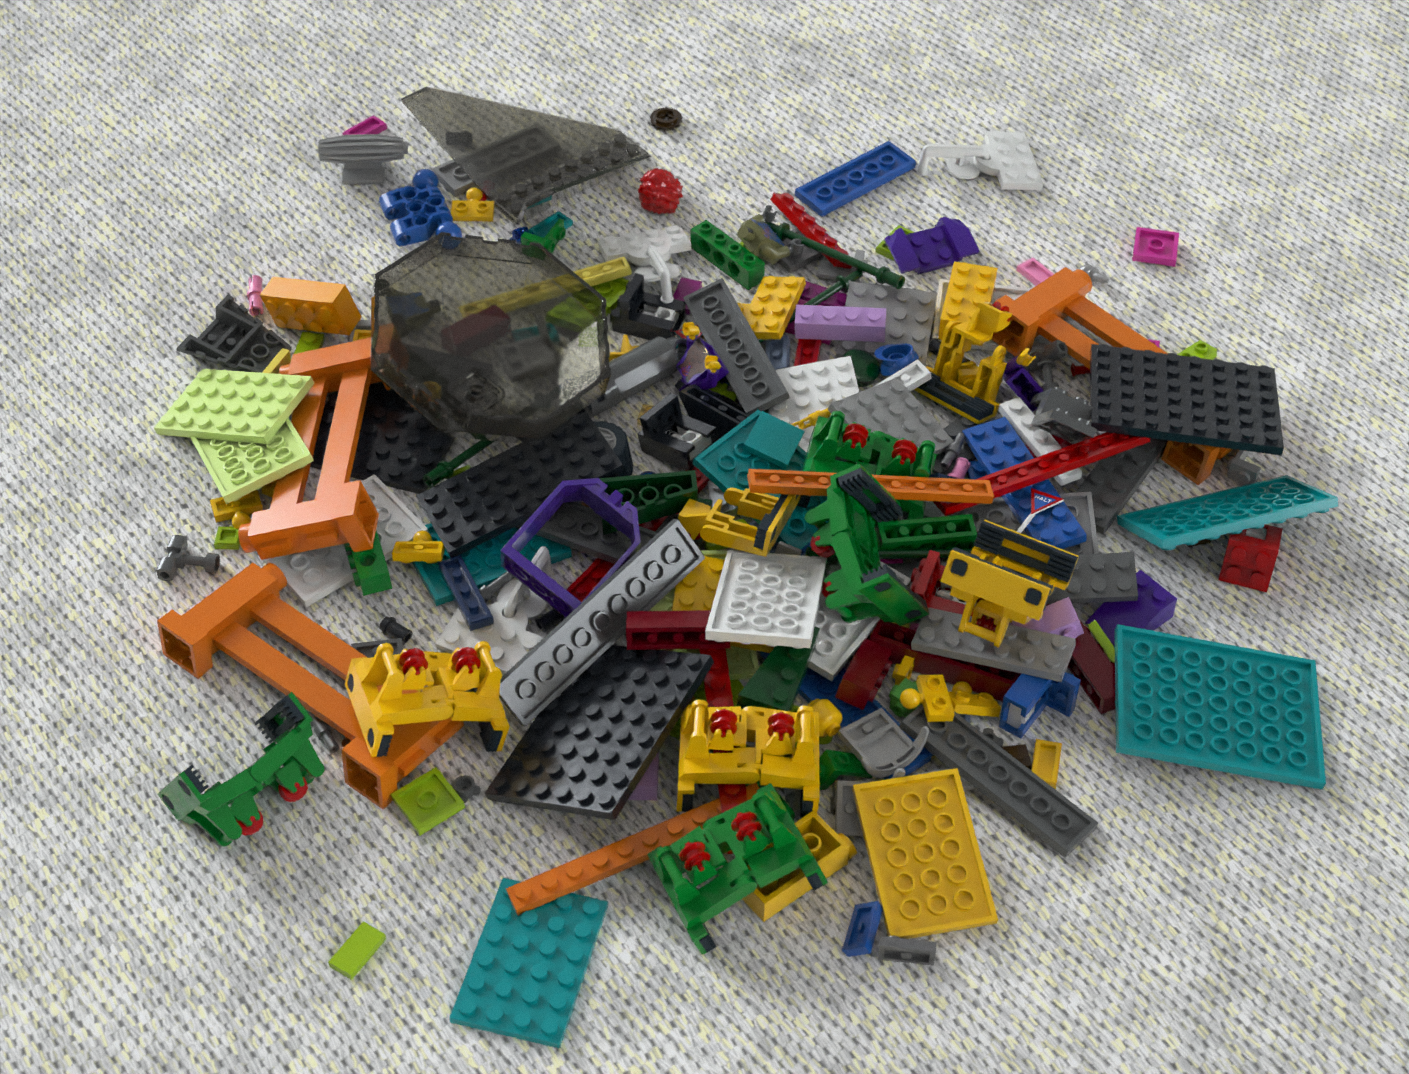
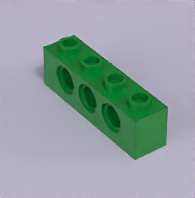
M708 220L690 229L691 248L747 290L761 283L765 269V262L752 254Z
M972 514L877 522L875 527L878 549L969 548L970 543L975 542L977 537Z
M377 530L373 549L354 552L349 543L344 544L345 551H351V555H347L351 570L356 569V572L352 573L356 587L361 586L363 596L392 589L388 567Z

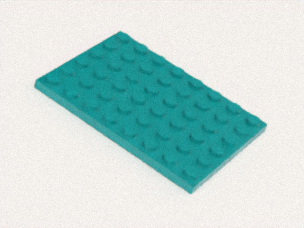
M1117 624L1115 629L1116 753L1323 790L1326 785L1316 660Z

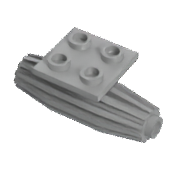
M381 134L341 135L318 141L319 160L343 164L342 184L384 183L385 162L404 159V154H408V143L404 142L402 137Z

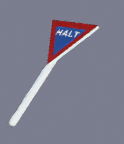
M1031 488V513L1016 532L1022 533L1037 513L1063 502L1064 499Z

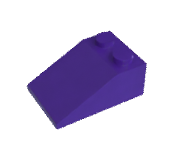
M1142 570L1136 572L1138 601L1104 602L1085 622L1088 626V624L1096 620L1114 648L1117 624L1154 631L1174 615L1177 598Z

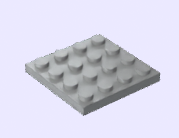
M850 281L845 307L886 308L885 342L838 340L836 358L842 357L843 354L852 349L866 351L875 357V350L881 346L906 343L913 346L914 351L919 356L918 360L925 366L937 293L905 288L896 289L890 286ZM875 357L879 364H882V360Z
M898 378L835 401L828 408L830 413L833 411L843 412L845 415L844 423L846 424L856 422L857 424L865 425V428L871 429V432L881 431L897 439L905 438V440L914 441L918 448L923 441H932L935 443L934 453L937 455L945 452L949 444L954 442Z

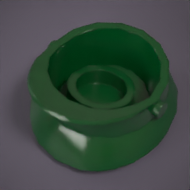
M852 349L843 354L842 357L851 356L858 387L871 385L879 377L881 371L880 364L870 353L859 349Z

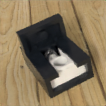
M635 273L633 279L627 282L625 293L620 295L616 309L611 311L610 322H612V331L647 340H652L659 336L665 339L675 337L674 331L680 329L686 317V303L674 299L673 302L666 304L661 301L660 295L644 292V275Z
M673 393L668 394L640 417L642 430L637 433L641 451L687 471L695 467L692 464L695 457L719 440L716 427L681 413L678 395Z

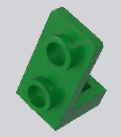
M559 218L544 238L524 232L521 236L522 252L545 259L549 253H553L556 244L565 237L564 220Z
M826 749L819 757L820 790H827L839 775L869 779L873 777L863 768L860 760L853 753Z

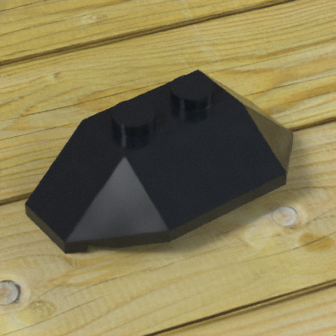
M692 384L679 392L680 399L688 416L716 427L719 439L749 417L741 404L723 394L709 389H700L698 385Z

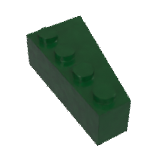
M695 470L599 478L608 485L604 492L611 495L617 490L623 495L622 506L628 501L637 508L639 524L681 512L689 498L698 501ZM601 517L603 535L618 531Z
M814 627L810 648L797 649L790 646H775L738 694L736 707L741 706L742 710L744 707L754 706L791 712L815 650L820 628Z

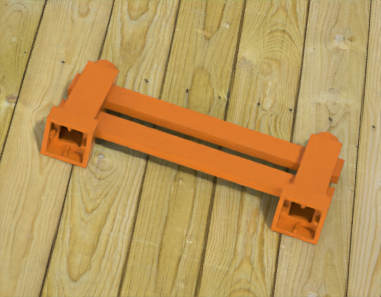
M1064 267L1015 300L1004 295L995 301L1000 302L1001 307L1008 306L1012 316L1010 317V324L999 332H993L991 340L1005 347L1015 357L1019 356L1026 348L1030 349L1028 351L1030 353L1034 339L1041 335L1051 343L1056 340L1065 342L1068 349L1067 354L1090 369L1091 344H1099L1064 321L1063 319L1067 316L1113 347H1128L1134 350H1151L1156 353L1168 354L1087 299L1086 294L1092 289V281L1090 276L1080 269L1071 271ZM1168 440L1161 460L1195 484L1200 485L1210 476L1215 461L1217 459L1220 460L1233 449Z
M393 323L375 326L374 335L370 338L293 354L291 363L280 367L279 374L311 376L315 383L294 409L291 423L311 453L312 458L327 393L339 392L315 500L302 502L311 463L278 479L270 509L253 512L251 523L241 524L239 527V542L244 552H257L261 560L346 543L350 544L354 552L373 549L379 513L361 480L350 482L370 384L382 381L386 390L404 387L409 355Z
M251 563L182 616L172 609L157 620L163 655L197 679L213 667L211 656L218 650H221L286 696L293 692L306 710L350 739L351 742L341 749L345 783L383 810L393 801L391 794L398 790L397 783L464 726V721H451L450 717L440 721L393 725L394 734H392L391 743H389L390 747L388 748L387 756L371 757L351 700L247 630L248 627L258 621L345 681L351 659L366 657L280 599L279 592L287 586V579L281 569L273 563H267L262 568ZM383 685L377 686L379 692ZM402 690V694L418 692L417 690Z

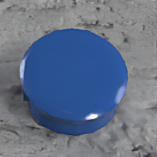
M906 343L884 345L877 348L874 352L875 357L882 360L881 374L884 376H891L919 359L913 346Z

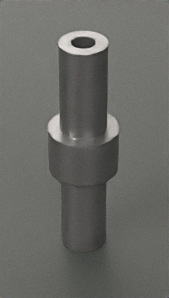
M958 433L954 442L950 443L946 448L945 456L940 463L941 469L947 470L952 461L958 458L961 446L966 439L965 434Z
M309 712L313 719L311 723L315 727L314 732L318 739L323 740L331 753L337 752L339 745L332 736L333 731L330 726Z

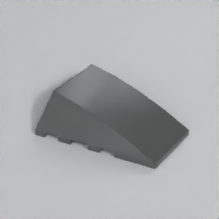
M228 293L216 306V319L198 338L189 334L177 347V351L238 371L262 373L282 348L291 351L292 347L274 331L266 329L261 320L253 318L248 313V309L242 304L239 306Z

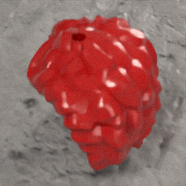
M658 168L648 170L640 178L642 184L638 189L641 207L644 210L658 214L674 213L680 203L679 198L683 197L681 182L670 171Z

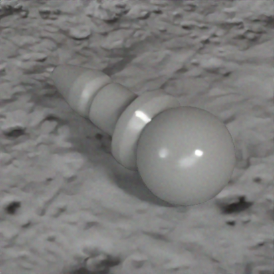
M1085 264L1079 268L1090 276L1092 282H1110L1106 275L1101 274L1092 265Z

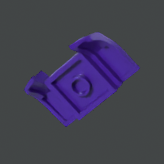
M940 217L934 228L905 234L902 228H899L892 235H888L884 239L885 245L889 248L901 274L915 271L919 275L953 266L954 261H962L963 257L980 252L969 228L959 219L954 218L952 220L948 217Z

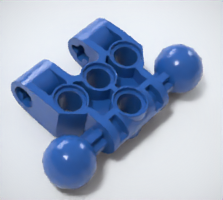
M420 169L414 174L412 179L413 187L405 186L382 194L379 198V204L385 218L394 220L390 225V230L399 247L427 241L434 233L436 241L444 248H454L462 240V231L456 223H453V218L445 198L438 188V177L430 169Z

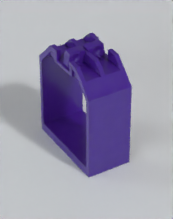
M599 478L562 481L500 550L501 567L565 618L640 549L641 541L637 508L628 501L622 506L623 495L617 490L611 495L604 492L608 485ZM583 501L595 513L631 539L629 549L582 602L519 553L565 502Z

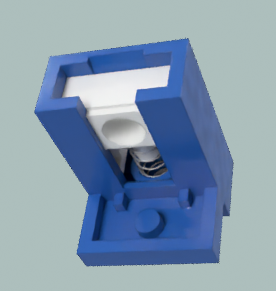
M1065 672L1062 682L1021 674L1004 695L999 727L1021 739L1046 706L1070 717L1075 710L1081 680Z

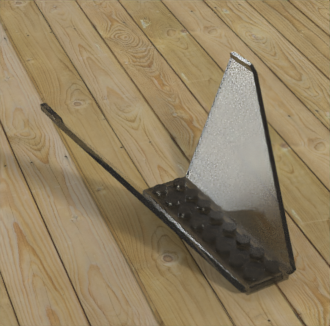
M424 87L401 98L402 103L478 186L487 199L494 201L495 208L515 225H519L651 157L647 151L618 129L433 87Z

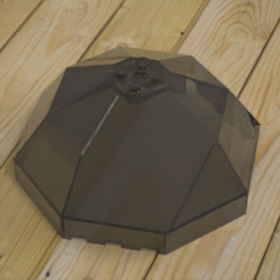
M441 232L375 274L371 293V371L443 436L512 443L540 440L606 392L611 377V368H609L610 351L607 338L606 298L540 243L530 242L529 245L516 244V240L498 238L496 242L483 240L481 236L465 235V238L452 237L451 233ZM471 391L473 393L479 392L480 394L479 396H474L471 394Z

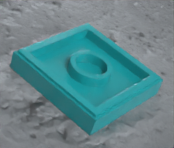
M762 411L743 446V450L786 470L805 431Z

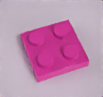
M1137 227L1132 261L1175 267L1179 233Z

